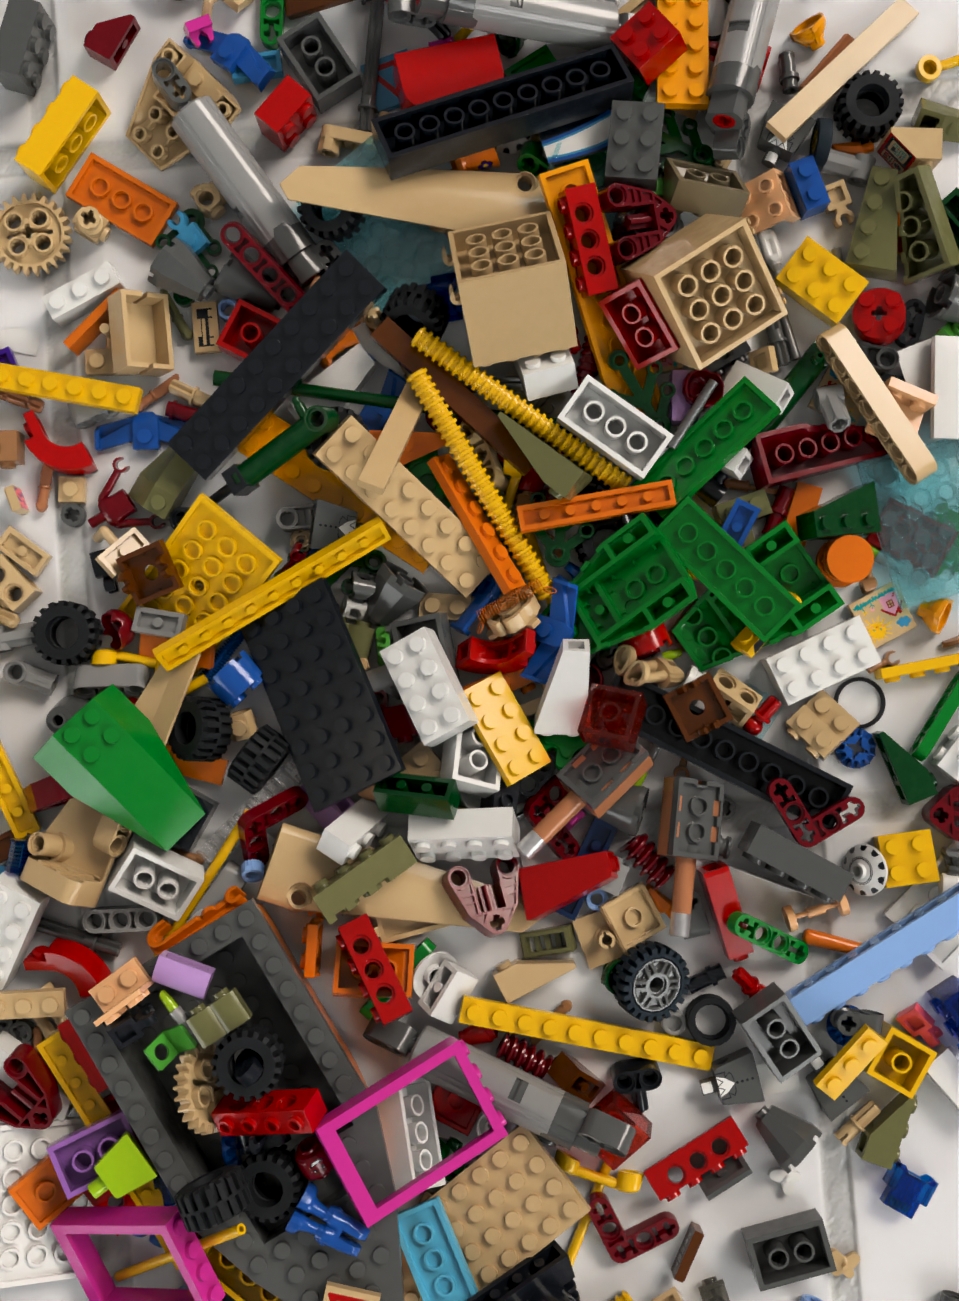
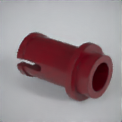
M177 400L173 402L168 401L165 416H168L170 420L175 418L188 421L198 408L178 404Z

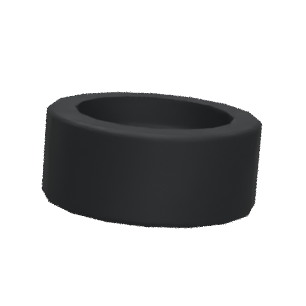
M703 994L696 997L688 1005L685 1013L686 1027L692 1037L700 1044L710 1047L720 1046L731 1038L735 1031L736 1018L731 1012L733 1009L729 1003L722 997L714 994ZM705 1005L718 1006L725 1014V1025L717 1034H703L696 1026V1014Z

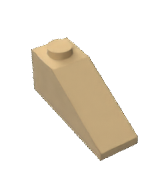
M507 959L495 966L496 970L493 971V977L508 1004L577 967L573 959H515L512 962Z

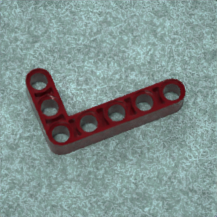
M232 221L223 226L220 232L222 242L280 305L289 312L305 292L242 224ZM229 227H235L239 230L240 239L234 242L228 239L226 232ZM249 247L255 248L259 253L258 260L249 261L245 256V250ZM268 267L275 269L277 279L274 281L265 279L263 275L264 269ZM283 288H292L295 291L296 297L293 300H285L281 294Z

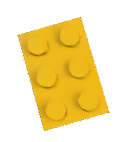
M807 236L775 278L774 283L830 327L838 324L869 281Z

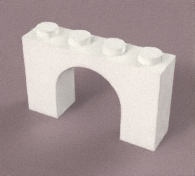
M736 360L733 367H730L725 374L723 396L745 376L780 408L781 413L779 415H781L794 395L790 384ZM714 405L707 407V409L700 414L698 420L705 413H707ZM743 448L719 471L741 480L754 458L748 449Z

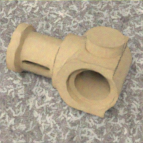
M212 181L196 185L191 190L190 196L194 199L198 210L205 218H210L214 221L219 220L225 214L226 209L224 205L227 201ZM206 200H213L210 205H202Z
M81 207L72 220V223L75 224L74 231L98 245L100 240L105 242L111 233L109 220L101 215L95 207Z
M251 707L230 714L233 721L231 724L233 734L230 737L231 741L237 742L248 739L258 730L257 719Z

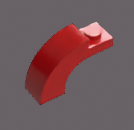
M33 410L23 414L26 420L23 426L30 437L24 442L28 449L43 464L56 472L66 475H86L98 471L88 448L83 442L73 446L56 445L50 441L39 417Z
M526 628L515 636L502 641H486L471 636L457 646L455 668L479 674H496L499 671L502 674L524 669L527 667L528 658L534 655L536 649V631Z
M56 938L49 947L44 945L35 947L23 961L25 970H49L67 976L77 987L80 997L91 996L88 991L111 974L105 962L95 952L80 943L62 938Z

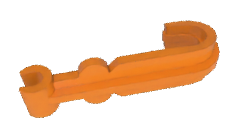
M237 886L230 887L222 901L215 906L204 908L201 916L194 917L163 941L164 936L173 927L170 922L162 919L148 933L147 943L154 954L159 955L164 950L169 949L248 901L245 898L247 894Z

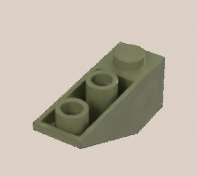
M921 98L912 117L911 127L943 128V141L959 143V109Z
M899 1093L865 1127L866 1131L861 1132L855 1150L862 1160L892 1170L893 1164L897 1163L900 1157L899 1147L902 1138L904 1139L908 1134L910 1115L917 1108L916 1094L911 1099Z

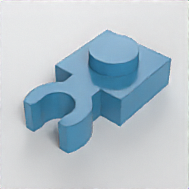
M178 210L176 213L180 217V223L177 225L175 221L169 219L167 221L168 226L178 231L179 234L176 238L189 244L198 256L211 242L197 223L191 222L189 224L187 214Z

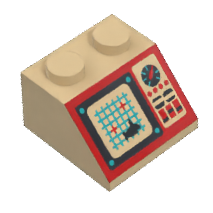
M891 127L877 146V153L893 169H898V174L918 165H930L933 171L942 160L943 128Z

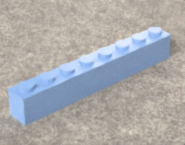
M959 883L785 992L804 1024L807 1026L810 1023L816 1024L820 1022L829 1011L839 1010L853 996H861L868 991L869 986L876 982L881 983L887 980L893 971L898 968L908 967L913 962V959L920 954L926 955L935 949L936 944L943 940L948 941L954 938L959 931Z

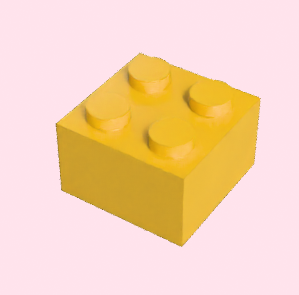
M930 829L873 837L874 846L885 858L888 868V878L884 888L940 881Z
M883 1020L881 1036L886 1040L887 1045L864 1068V1071L913 1099L937 1052Z

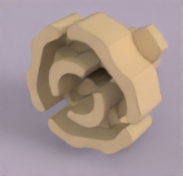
M524 588L526 593L523 589L522 592L519 590L520 595L516 591L514 596L511 594L512 598L509 596V599L506 596L507 601L504 597V602L502 599L501 603L498 600L496 604L499 611L497 608L494 610L492 605H490L491 609L488 607L485 616L488 619L486 623L490 630L486 634L490 640L498 636L503 637L506 634H513L515 636L526 628L533 630L541 623L539 618L536 617L541 606L530 589L527 591Z

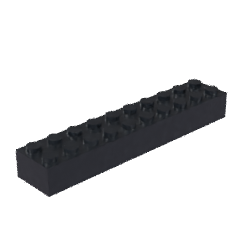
M612 43L371 119L373 143L390 179L394 180L612 110L613 100L632 101L635 80L615 44Z
M346 249L167 444L204 480H211L387 292V289Z
M615 674L596 712V715L609 722L612 721L617 726L771 804L773 803L767 794V785L774 778H783L792 785L810 817L842 798L849 796L853 785L728 722L710 731L708 734L699 736L686 743L662 698L663 695L669 692L651 683H645L641 686H630L623 682L624 676ZM690 703L689 709L692 714L700 715L703 713L704 710ZM778 783L775 785L774 795L779 794L784 802L779 803L780 806L789 800H793L792 796L790 798L785 797L783 790L786 788L785 785L781 786ZM791 805L786 810L796 817L800 815V810L796 805ZM837 808L835 811L840 815L841 812ZM832 814L824 816L822 824L826 829L833 828L836 823V819Z

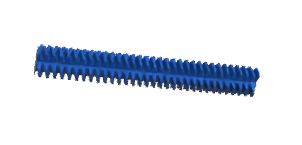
M241 629L232 633L233 636L229 635L231 638H227L229 640H226L227 644L223 643L225 645H222L223 649L219 648L221 651L218 650L219 654L216 653L214 668L202 670L208 681L213 680L212 678L224 667L228 659L232 657L233 652L236 651L235 649H238L239 644H242L244 636Z

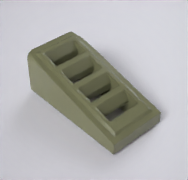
M572 923L519 933L524 959L573 952L577 949ZM561 932H564L566 945H563ZM550 934H554L557 947H553ZM541 935H544L546 949H542ZM529 937H534L536 951H532Z

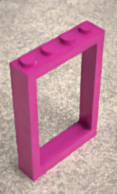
M449 1036L325 1114L314 1132L360 1219L367 1228L508 1135L504 1127L507 1122L499 1110H495L492 1104L495 1101L488 1087H483L480 1081L482 1074L475 1063L471 1064L467 1056L470 1054V1051L462 1039L459 1041L457 1038ZM454 1056L491 1129L385 1199L374 1204L336 1130Z
M177 1206L67 1207L50 1224L89 1301H222L226 1296L195 1232L186 1231ZM89 1234L162 1235L189 1289L116 1287Z

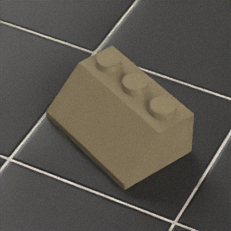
M666 157L662 197L673 206L676 213L690 212L697 217H701L704 214L741 217L750 192L736 171Z

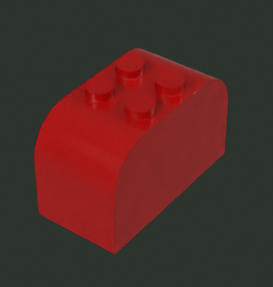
M495 34L394 54L393 79L401 110L504 78Z

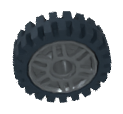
M645 941V944L640 942L636 944V949L631 947L627 950L629 956L624 954L621 956L622 965L616 964L615 969L619 973H613L612 979L617 983L612 984V989L615 991L614 997L618 1001L617 1003L630 1015L641 1021L653 1023L654 1020L659 1022L662 1021V1017L667 1019L671 1016L670 1010L676 1012L679 1009L676 1006L677 1002L683 1004L685 999L681 995L688 994L689 989L684 985H690V979L687 977L690 973L689 969L685 967L687 963L682 959V956L670 947L656 941L654 943Z

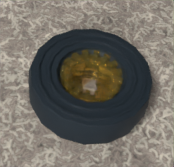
M817 118L813 128L809 156H814L817 166L825 165L829 157L833 138V121L830 118Z

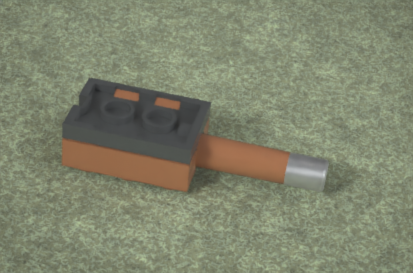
M610 721L556 774L568 794L516 845V849L527 860H530L583 807L600 819L654 765L648 751L634 739L629 741L626 733ZM604 738L609 741L601 743L599 739Z
M680 776L664 777L657 855L676 857L669 929L670 936L689 937L696 860L718 861L725 783L698 781V779Z

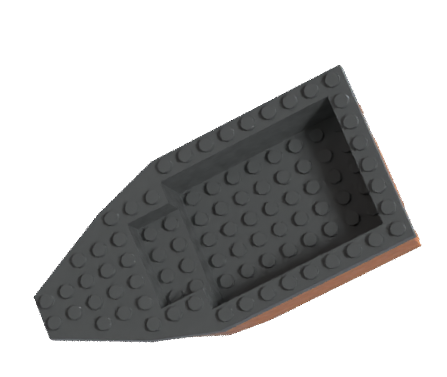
M251 898L167 949V951L214 967L216 968L204 1000L154 982L148 988L150 994L131 1009L126 1005L128 1010L122 1015L130 1011L135 1016L143 1005L151 1003L156 1011L154 1014L158 1018L155 1024L145 1027L143 1029L144 1036L120 1050L106 1032V1024L104 1022L97 1027L94 1025L93 1022L102 1016L104 1012L92 996L87 997L65 1011L66 1016L173 1199L178 1191L189 1182L208 1172L228 1165H225L223 1160L222 1136H220L219 1132L208 1135L194 1134V1129H188V1122H182L184 1113L177 1112L180 1102L174 1101L178 1096V1092L174 1091L173 1087L177 1086L178 1082L173 1078V1075L179 1074L175 1066L176 1064H181L179 1056L185 1055V1052L179 1053L162 1071H158L144 1054V1049L163 1030L179 1025L171 1018L169 1011L159 998L162 990H165L178 1006L182 1007L188 1018L191 1016L189 1011L201 1002L205 1006L213 1002L214 998L212 996L222 988L227 987L230 990L236 987L253 1014L243 1024L251 1027L254 1023L259 1024L260 1029H263L264 1026L270 1028L268 1033L271 1035L276 1033L279 1036L277 1042H282L284 1045L282 1052L286 1053L285 1067L272 1090L318 1088L327 1108V1114L368 1088L355 1059L308 979L304 977L302 969H300L298 962L263 903L257 904L254 898ZM159 955L142 964L151 978ZM192 1034L191 1036L194 1038L197 1044H200L195 1035ZM226 1035L213 1043L216 1045V1048ZM158 1044L155 1048V1056L159 1060H164L167 1056V1049L162 1044ZM240 1049V1050H237V1051L235 1052V1055H234V1060H235V1062H236V1059H237L238 1055H239V1054L241 1053V1051L244 1050V1049ZM375 1105L336 1130L374 1204H377L394 1193L396 1189L378 1107ZM316 1133L290 1134L291 1140L285 1143L287 1145L286 1150L291 1152L294 1149L296 1151L302 1140L308 1137H317ZM242 1155V1163L248 1157V1155ZM334 1168L323 1179H308V1184L311 1182L317 1186V1198L322 1204L328 1208L330 1206L341 1207L345 1213L365 1225L360 1219ZM268 1172L259 1173L260 1181L266 1189L272 1192L283 1191L282 1184L275 1175ZM398 1208L368 1228L370 1233L365 1241L345 1233L346 1236L361 1245L362 1248L357 1257L345 1254L326 1245L321 1246L311 1233L305 1231L287 1232L285 1228L295 1209L283 1220L279 1217L277 1222L273 1223L269 1219L265 1223L259 1222V1217H255L253 1220L248 1217L250 1213L246 1210L222 1224L197 1232L204 1238L243 1223L246 1227L244 1235L213 1247L254 1283L282 1301H323L327 1281L381 1293L380 1301H404ZM305 1212L306 1216L315 1222L326 1224L323 1219Z

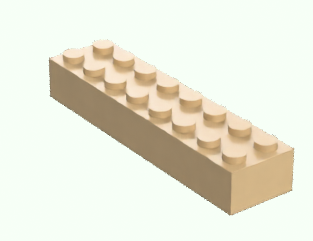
M347 415L338 425L337 429L312 454L459 594L467 598L490 573V570L462 522L400 462H398L383 495L358 487V479L377 440L352 415Z

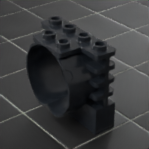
M553 1240L536 1255L524 1259L466 1301H580V1296L576 1290V1283L573 1280L575 1275L569 1256Z

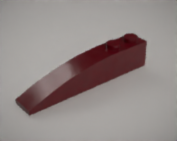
M800 423L757 434L752 439L751 455L754 460L750 464V470L756 490L758 491L888 456L889 454L877 437L865 432L866 426L850 425L843 432L834 433L828 429L826 424L809 425L808 423Z

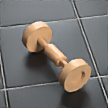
M844 894L841 902L834 900V903L827 905L821 903L805 908L806 911L797 914L794 913L791 905L782 907L783 917L790 932L798 930L797 919L818 916L826 913V910L837 907L841 916L849 915L850 907L846 895Z

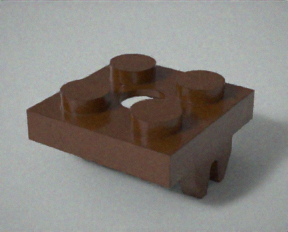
M163 539L115 559L121 571L118 574L117 580L125 584L122 591L132 595L137 607L184 587ZM148 565H153L158 570V576L154 580L147 578L145 575V568Z
M710 672L662 696L686 743L699 736L708 734L710 731L734 719ZM693 700L703 702L705 708L702 714L694 715L691 713L689 706Z

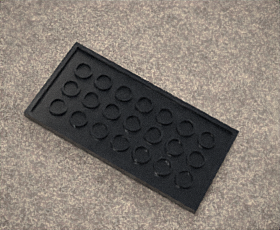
M321 577L303 587L293 598L241 628L253 661L263 673L261 675L263 686L285 741L289 744V751L314 813L323 811L406 770L327 578Z

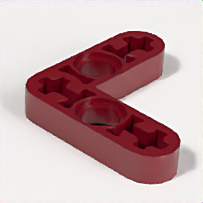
M556 774L524 806V815L533 828L568 794ZM557 786L559 797L556 800H551L550 790ZM535 806L540 807L538 809L539 816L533 815L535 813ZM566 826L547 843L552 852L560 859L576 857L579 852V844ZM561 840L563 843L569 844L567 847L569 852L565 853V847L557 841Z
M774 778L767 785L769 798L795 841L804 847L817 845L860 819L865 812L864 803L859 798L847 796L810 817L789 781L783 778ZM777 783L781 786L785 785L786 788L783 790L786 798L793 797V800L785 802L782 806L779 804L784 802L782 796L779 794L774 795L773 793L776 790L775 785ZM848 802L857 804V807L854 809L855 814L848 812L842 815L845 821H842L841 816L835 811L837 808L840 812L849 808ZM791 805H796L800 810V815L795 820H790L786 815V810ZM832 814L836 819V824L831 829H826L822 824L824 816ZM806 819L807 822L802 823L806 830L813 832L810 835L811 840H801V837L804 835L803 831L798 826L794 829L793 825L800 824Z
M300 786L288 788L251 808L239 817L237 825L244 861L256 859L262 861L264 866L266 865L270 857L266 829L306 806L309 798Z
M593 1192L586 1199V1202L591 1207L590 1212H588L610 1257L617 1263L627 1262L673 1239L679 1233V1224L671 1212H661L624 1230L606 1194ZM596 1202L602 1205L605 1213L602 1216L594 1205ZM613 1222L616 1224L614 1231L608 1233L602 1230L606 1223ZM668 1222L670 1228L665 1229L663 1223ZM654 1227L656 1228V1231L658 1232V1235H656V1236H655L654 1231H653V1229H652V1228H654ZM642 1232L650 1234V1238L646 1242L637 1241V1236ZM630 1239H632L634 1247H631ZM621 1245V1247L624 1248V1251L619 1252V1250L616 1247Z

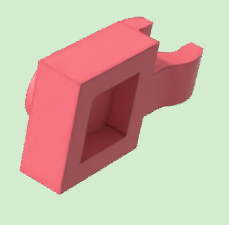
M917 1002L897 1014L896 1020L913 1037L921 1035L931 1048L941 1043L937 1038L943 1036V1032L934 1025L935 1020Z

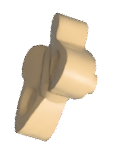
M831 1248L837 1269L832 1274L834 1276L844 1274L847 1278H852L854 1276L853 1269L860 1262L857 1252L851 1251L846 1255H842L836 1248Z

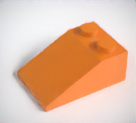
M358 941L353 948L355 952L363 954L368 951L369 946L365 941ZM336 942L332 994L337 997L364 998L358 984L362 983L358 973L353 975L347 963V960L351 957L347 949L342 951L338 942ZM381 942L406 997L412 998L415 944ZM369 965L365 969V974L369 978H376L380 974V969L376 965ZM384 988L377 992L376 997L392 998V994L388 989Z

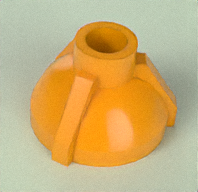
M819 12L800 23L789 34L791 39L805 47L810 46L812 51L822 47L825 44L823 38L826 26L825 16Z
M945 598L931 600L929 603L922 601L917 615L922 617V620L932 632L940 634L950 615L953 600Z

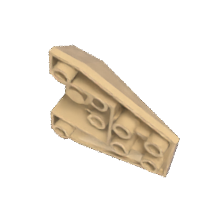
M168 38L153 58L152 64L160 57L170 59L189 84L192 100L198 97L210 96L231 125L242 111L236 98L197 59L172 39ZM151 64L126 137L160 171H164L191 152L171 126L173 118L177 115L178 111H175L168 104L155 86ZM161 70L157 73L162 78L169 77L171 74L167 70ZM175 90V97L180 96Z

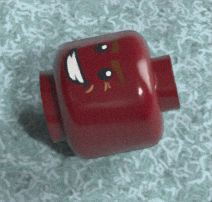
M308 1137L299 1143L294 1157L302 1175L309 1180L325 1178L333 1166L318 1137Z

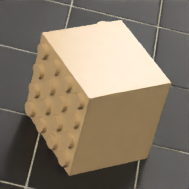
M550 210L447 232L451 254L447 255L445 246H443L442 258L445 265L454 266L459 289L457 293H454L452 284H450L449 295L453 304L462 305L474 368L479 366L488 367L494 363L504 361H516L519 358L528 356H540L557 350L565 351L571 347L578 346L566 259Z
M704 214L663 240L659 245L620 268L627 283L642 278L681 347L666 355L665 358L701 370L788 314L784 305L787 304L785 297L780 296L783 292L780 287H776L753 236L755 230L753 227H749L751 224L749 217Z

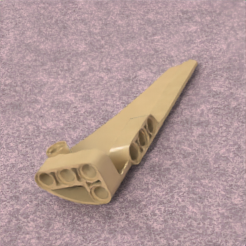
M299 166L280 183V187L290 201L429 226V229L444 234L454 230L548 211L537 176L527 171L503 173L425 169L391 180L386 169L381 167ZM518 182H527L530 186V190H520L518 187Z
M201 652L168 672L160 664L135 703V706L150 720L165 746L201 657ZM76 798L69 799L45 833L34 832L29 837L27 846L28 851L32 855L28 856L20 879L64 904L95 908L114 860L124 852L132 831Z
M282 823L275 838L256 899L287 908L294 913L301 911L321 912L310 894V891L313 890L312 885L324 877L327 880L336 875L334 871L341 866L316 849L322 835ZM356 857L354 860L349 859L347 862L349 865H351L352 863L357 861L358 858ZM416 862L392 881L387 883L384 880L381 882L382 887L373 895L366 898L363 895L359 897L360 902L357 904L358 906L351 911L344 913L340 911L337 913L362 916L367 913L368 917L472 927L462 919L442 886V877L447 871L420 862ZM451 874L452 883L459 886L461 884L460 877L457 874ZM471 879L478 897L476 888L487 884ZM294 893L302 895L304 899L303 905L293 904L291 895ZM518 894V905L506 931L523 933L539 920H526L523 896ZM497 921L490 922L491 927H498Z

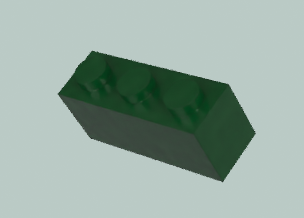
M398 773L376 784L373 789V795L379 811L454 820L461 800L455 779Z

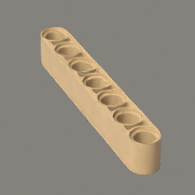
M838 323L816 337V344L819 351L824 353L825 360L905 480L912 485H916L936 472L937 463L847 327Z

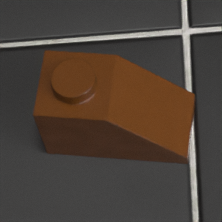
M563 1051L553 1059L547 1072L562 1090L590 1104L606 1085L578 1060Z

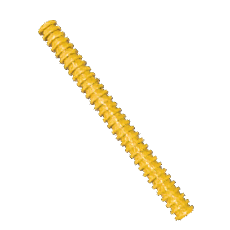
M424 326L416 333L411 341L413 348L416 346L419 352L423 351L425 353V357L430 356L432 362L437 361L439 367L444 366L446 372L451 371L453 377L456 375L459 381H465L464 385L472 386L471 390L474 391L476 389L479 391L478 395L481 396L483 394L485 396L484 399H490L492 405L497 404L499 410L504 409V413L512 415L511 418L513 420L516 418L518 424L523 423L525 429L529 427L532 434L537 433L539 439L542 437L545 439V443H551L552 448H558L557 452L560 453L562 451L564 457L569 456L571 462L576 461L578 467L583 466L585 472L590 471L592 477L594 475L597 476L596 480L604 481L603 485L606 486L608 484L610 490L629 486L632 481L631 475L626 476L624 470H618L619 466L616 465L614 467L612 461L607 462L605 456L600 457L598 451L593 452L591 446L588 448L585 446V442H579L580 438L572 437L573 433L570 432L568 434L566 428L563 427L561 429L559 423L554 424L552 418L548 419L545 413L543 415L539 413L540 409L537 408L535 410L532 408L533 404L528 405L526 399L521 400L519 394L514 395L512 389L509 391L506 389L507 386L505 384L502 386L499 384V380H493L494 376H488L486 370L482 372L480 366L474 368L472 360L470 362L467 361L465 355L462 357L459 351H453L454 347L446 346L447 342L439 341L440 337L437 336L435 338L432 331L428 333L426 331L427 328Z
M427 368L417 370L407 377V383L412 384L410 388L412 390L415 389V396L421 399L419 403L424 404L425 407L423 409L428 411V418L433 419L432 424L437 426V433L440 432L442 434L441 440L444 439L446 441L444 445L446 447L449 446V453H453L455 456L453 460L458 461L459 464L457 466L462 468V475L467 476L465 480L467 482L470 481V488H474L476 491L474 495L479 496L478 502L483 503L484 506L482 508L487 510V517L492 518L491 523H495V530L501 533L499 537L504 538L505 541L503 543L508 545V552L513 553L511 557L517 560L515 563L517 566L520 565V572L525 574L524 579H528L530 584L531 581L533 582V579L535 581L536 578L538 579L539 586L536 582V587L532 583L538 595L536 597L537 600L542 601L552 594L545 592L543 587H553L552 579H548V572H544V565L541 566L539 564L541 560L539 558L536 559L535 556L537 554L535 551L532 552V545H528V538H524L523 534H521L519 530L520 525L514 522L516 518L510 515L512 511L507 510L506 507L508 505L503 503V496L498 495L499 490L494 488L495 483L489 480L491 476L485 473L487 469L482 468L481 464L483 463L481 460L478 461V454L473 453L474 448L469 446V439L466 440L464 438L465 432L462 433L460 431L462 427L460 425L457 426V419H453L451 416L453 412L448 411L449 405L444 404L443 401L445 399L440 397V390L435 389L436 384L431 382V375L426 374ZM544 588L546 591L552 592L551 588Z

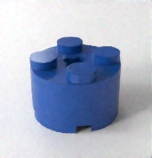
M245 650L239 653L242 657L241 659L238 656L235 659L233 658L212 678L215 683L211 680L206 684L227 707L231 705L235 708L247 697L245 691L249 687L253 691L263 681L261 677L263 673Z

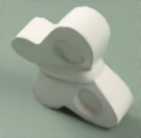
M791 1164L792 1171L789 1174L781 1167L771 1168L768 1171L771 1180L781 1183V1188L785 1195H792L795 1183L801 1181L800 1173L793 1171Z

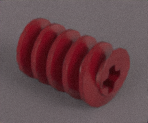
M643 833L633 837L619 851L620 853L626 850L629 851L625 859H636L632 867H643L639 875L642 876L648 873L649 877L646 883L649 884L655 881L656 884L652 889L655 891L671 878L675 871V866L673 864L666 866L669 859L667 857L660 858L661 855H657V849L653 850L655 843L653 841L646 843L648 835Z
M509 1032L504 1034L495 1054L496 1058L499 1059L504 1056L505 1062L510 1063L512 1061L514 1062L513 1066L517 1068L522 1067L523 1071L530 1072L531 1075L543 1079L553 1061L552 1055H548L544 1059L545 1051L543 1049L536 1052V1045L531 1044L527 1047V1040L525 1038L518 1042V1034L513 1033L509 1037Z

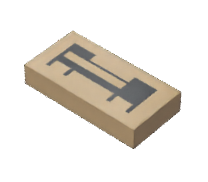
M217 301L191 303L196 355L222 353L216 345L220 336Z

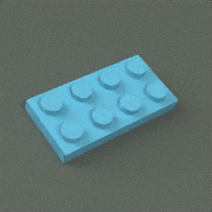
M439 1195L398 1212L400 1246L423 1301H466L479 1292Z

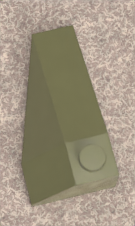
M501 411L497 416L542 481L550 487L548 492L560 501L563 497L572 500L593 480L594 477L556 452L551 446L538 439Z
M169 446L139 474L128 496L163 520H170L171 512L175 508L181 507L198 473Z

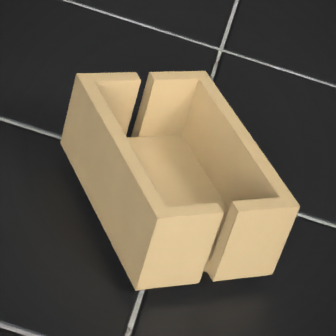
M119 289L108 296L113 372L129 375L139 373L141 376L161 377L173 371L174 358L168 294L146 292L142 295V291Z

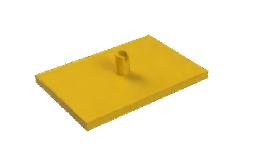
M201 493L165 542L184 587L140 606L186 614L188 616L186 630L267 582L283 559L207 495ZM149 565L145 575L147 578L154 580L158 576V570L155 566ZM131 594L127 596L118 610L125 612L133 621L137 606ZM224 639L216 643V649ZM196 667L193 676H196L202 668Z

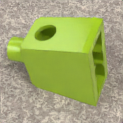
M127 1130L96 1162L94 1169L99 1176L89 1183L87 1188L95 1199L107 1190L112 1193L114 1198L118 1199L156 1178L158 1171L130 1131Z

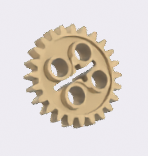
M22 193L21 201L12 196L13 204L11 205L3 201L5 209L3 211L0 210V263L4 262V266L8 270L13 267V271L17 275L23 269L26 277H29L31 271L39 277L41 269L50 274L49 266L51 265L58 269L56 261H66L62 253H71L66 244L73 243L72 238L68 236L73 233V230L70 226H67L70 220L67 216L63 217L65 214L63 209H57L55 201H51L48 204V199L44 195L39 201L35 193L32 194L30 200H28L24 193ZM42 217L47 218L44 224L36 225L38 219ZM15 221H21L18 228H11ZM44 242H51L49 248L45 250L40 249L41 244ZM25 245L23 252L15 253L18 246Z
M198 1044L194 1049L184 1051L185 1055L179 1056L181 1064H176L175 1066L179 1072L178 1075H173V1078L178 1082L177 1086L173 1087V1090L178 1092V1096L174 1101L180 1102L177 1112L184 1113L182 1122H188V1129H194V1134L208 1135L219 1132L211 1113L225 1095L223 1093L225 1088L223 1085L218 1088L215 1083L218 1078L217 1076H212L214 1065H211V1062L215 1055V1044L209 1045L205 1049Z

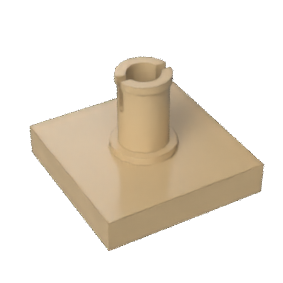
M593 911L577 917L575 921L571 920L590 970L618 959L623 954L629 955L628 951L626 953L621 952L601 911Z

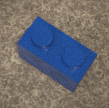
M810 155L789 163L784 171V175L799 211L800 221L823 213L831 201L814 156Z

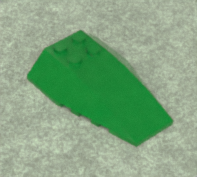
M642 512L603 541L596 548V553L589 561L586 560L580 567L581 571L572 581H569V583L578 585L574 623L575 634L573 639H589L590 654H593L657 628L698 598L693 579L669 541L645 513ZM551 603L541 615L549 617Z
M783 520L744 548L787 591L798 595L803 605L762 647L769 644L773 645L782 639L803 633L845 604L805 550L800 539L786 520ZM709 589L702 594L671 630L701 672L743 655L736 651L730 643L746 625Z
M114 684L92 698L56 731L33 756V759L72 797L166 852L205 815L204 810L150 720Z

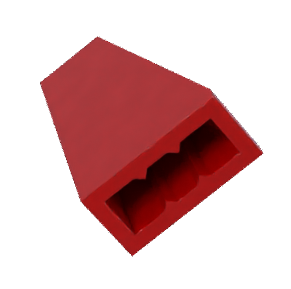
M602 851L519 868L526 920H540L617 879V871H620L617 856H614V853L611 851Z
M718 860L697 867L696 871L725 956L729 960L733 959L734 962L747 959L749 957L748 954L754 952L752 943L732 934L727 928V920L730 914L735 911L742 912L728 865ZM739 922L738 926L743 929L747 928L745 923Z

